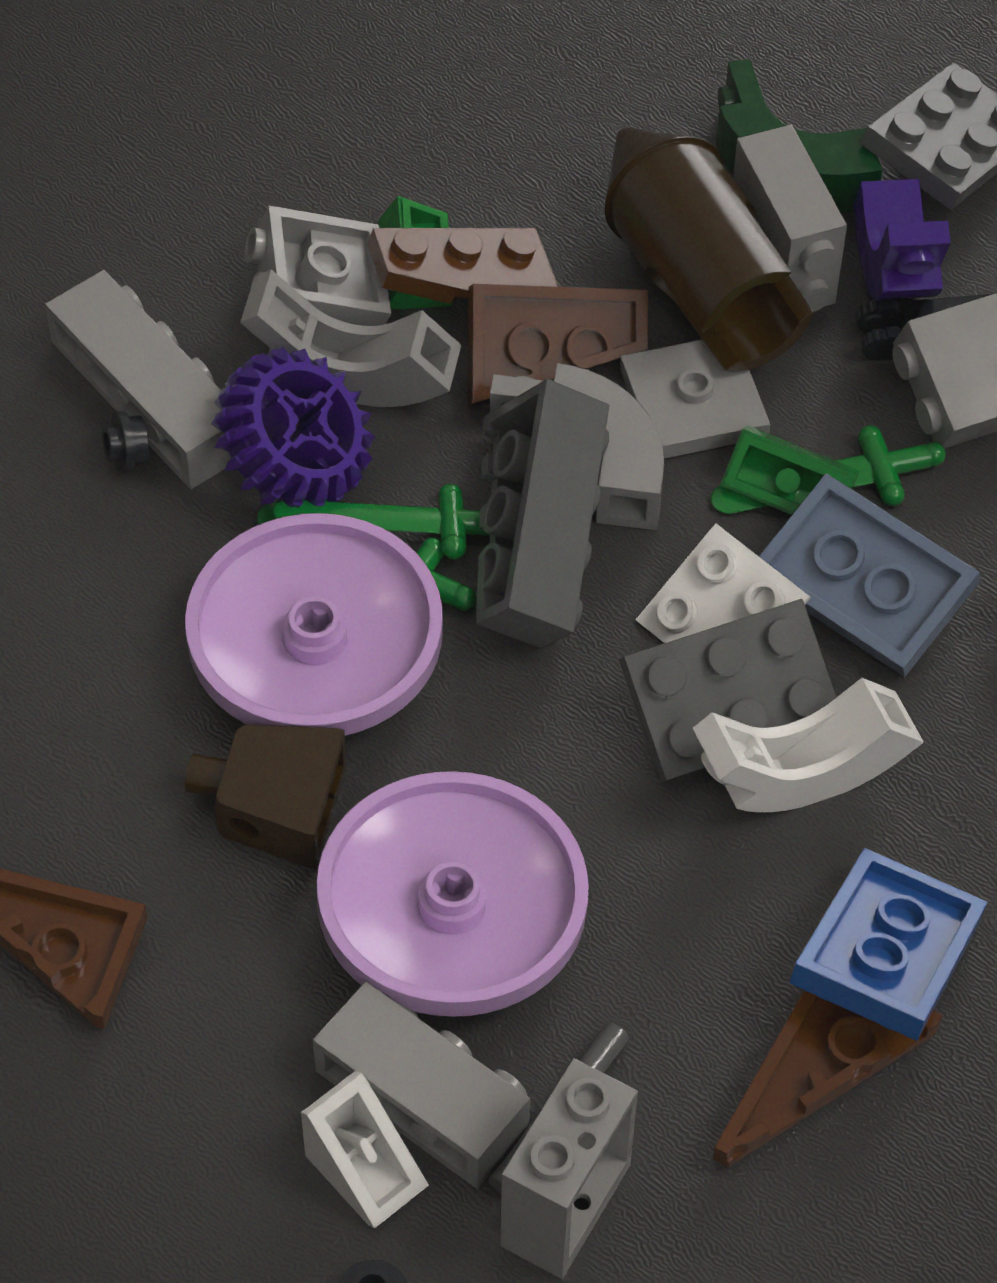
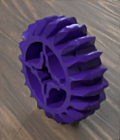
M284 347L272 350L267 355L264 353L255 355L243 364V368L239 367L230 374L228 381L225 383L226 388L219 393L218 398L215 400V404L220 411L215 414L211 425L224 434L218 438L214 448L229 452L231 459L227 462L224 471H236L238 469L244 477L240 491L251 490L253 487L259 489L260 505L271 504L275 500L277 502L283 500L290 507H300L303 505L304 500L315 506H323L325 501L338 502L344 498V493H348L359 484V481L363 478L361 472L368 467V463L372 460L366 449L371 446L375 436L363 428L368 423L372 413L358 409L356 402L362 391L349 392L343 385L346 372L335 373L334 375L328 372L327 357L316 358L311 362L305 348L289 354Z

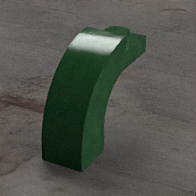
M751 60L728 62L726 86L719 87L718 89L719 118L716 147L724 163L734 174L737 138L784 127L787 124L779 120L767 107ZM794 128L840 213L854 212L853 203L861 182L881 181L883 169L878 156L860 144L867 128L835 133H811Z

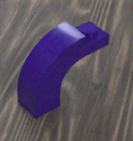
M919 179L862 181L853 203L860 263L870 295L876 300L938 296L943 289L941 264L951 244L949 222H924Z

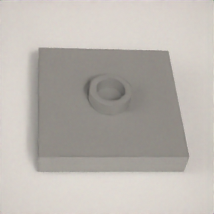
M703 340L621 356L620 371L627 390L643 406L653 420L660 435L664 459L737 444L741 431L745 426H751L769 434L771 424L750 370L738 372L725 371Z

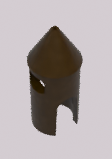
M628 127L621 129L616 137L605 200V217L610 229L625 241L650 279L677 304L725 371L738 372L754 369L782 355L802 336L812 319L814 311L790 278L791 270L761 229L752 204L724 168L722 158L717 149L709 142L696 137Z

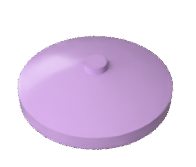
M316 513L282 517L257 525L229 541L214 554L198 575L187 602L185 615L189 657L194 672L208 695L222 709L247 725L337 728L345 730L346 736L373 727L390 718L412 701L425 686L436 666L442 646L443 617L439 590L431 572L419 555L397 536L379 526L353 517L336 514Z
M455 771L433 772L404 778L378 789L357 803L342 818L330 835L320 859L317 876V907L320 926L330 950L345 971L360 985L367 981L393 1001L404 1005L414 1012L450 1017L472 1016L493 1012L521 1002L547 985L563 969L574 953L584 929L589 885L584 857L576 839L562 819L536 796L511 783L486 775Z

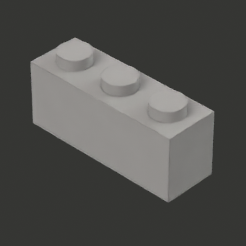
M367 981L313 1039L315 1071L336 1086L354 1071L363 1072L396 1130L476 1189H479L529 1127L530 1097L527 1096L525 1088L514 1076L501 1069H496L493 1072L473 1058L468 1046L455 1034L446 1030H441L438 1033L421 1021L416 1012L393 1001Z

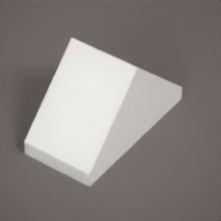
M354 1071L301 1112L305 1156L369 1226L376 1228L429 1186L363 1072Z

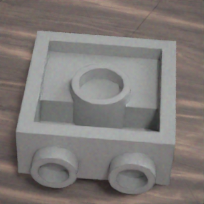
M269 205L258 228L252 227L250 229L245 245V259L249 263L257 264L258 272L255 276L272 269L318 310L346 323L364 326L385 325L391 315L388 289L381 286L367 245L373 228H379L378 224Z

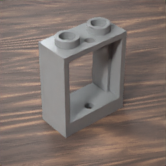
M573 1058L502 1173L501 1247L563 1280L631 1165L638 1090ZM579 1198H584L589 1202V1207L585 1210H580L575 1207L574 1202Z

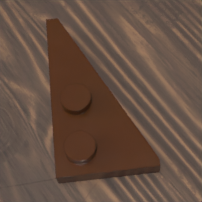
M0 868V945L92 1025L105 1029L148 918L146 905Z
M804 990L715 1145L713 1160L727 1167L733 1165L935 1036L943 1015L933 1010L918 1041Z

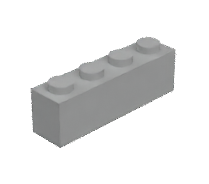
M102 270L45 303L51 342L117 412L125 411L128 416L140 415L143 418L149 446L190 490L226 468L227 462L231 459L229 452L214 448L218 438L224 433L211 425L215 414L220 411L215 404V400L222 390L214 383L207 366L197 357L191 359L179 347L171 329L162 321L156 323L144 311L140 299L129 286L124 285L121 287L105 270Z

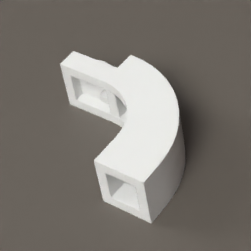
M864 678L859 679L825 707L803 719L786 725L770 728L751 727L712 712L693 727L704 749L701 759L705 768L716 781L725 785L736 808L749 812L787 811L845 793L883 773L924 743L896 691Z

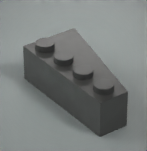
M547 378L483 417V435L493 438L492 454L487 453L482 458L481 479L491 482V496L488 502L480 509L479 529L490 534V543L478 556L477 625L538 648H542L574 633V628L580 620L583 608L582 601L579 598L583 571L589 563L592 551L591 543L588 541L592 514L598 506L601 494L600 487L597 484L601 458L606 452L609 443V431L606 429L609 404Z

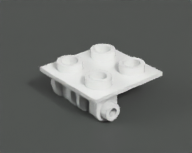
M715 523L636 618V621L663 643H667L798 599H803L805 605L811 597Z

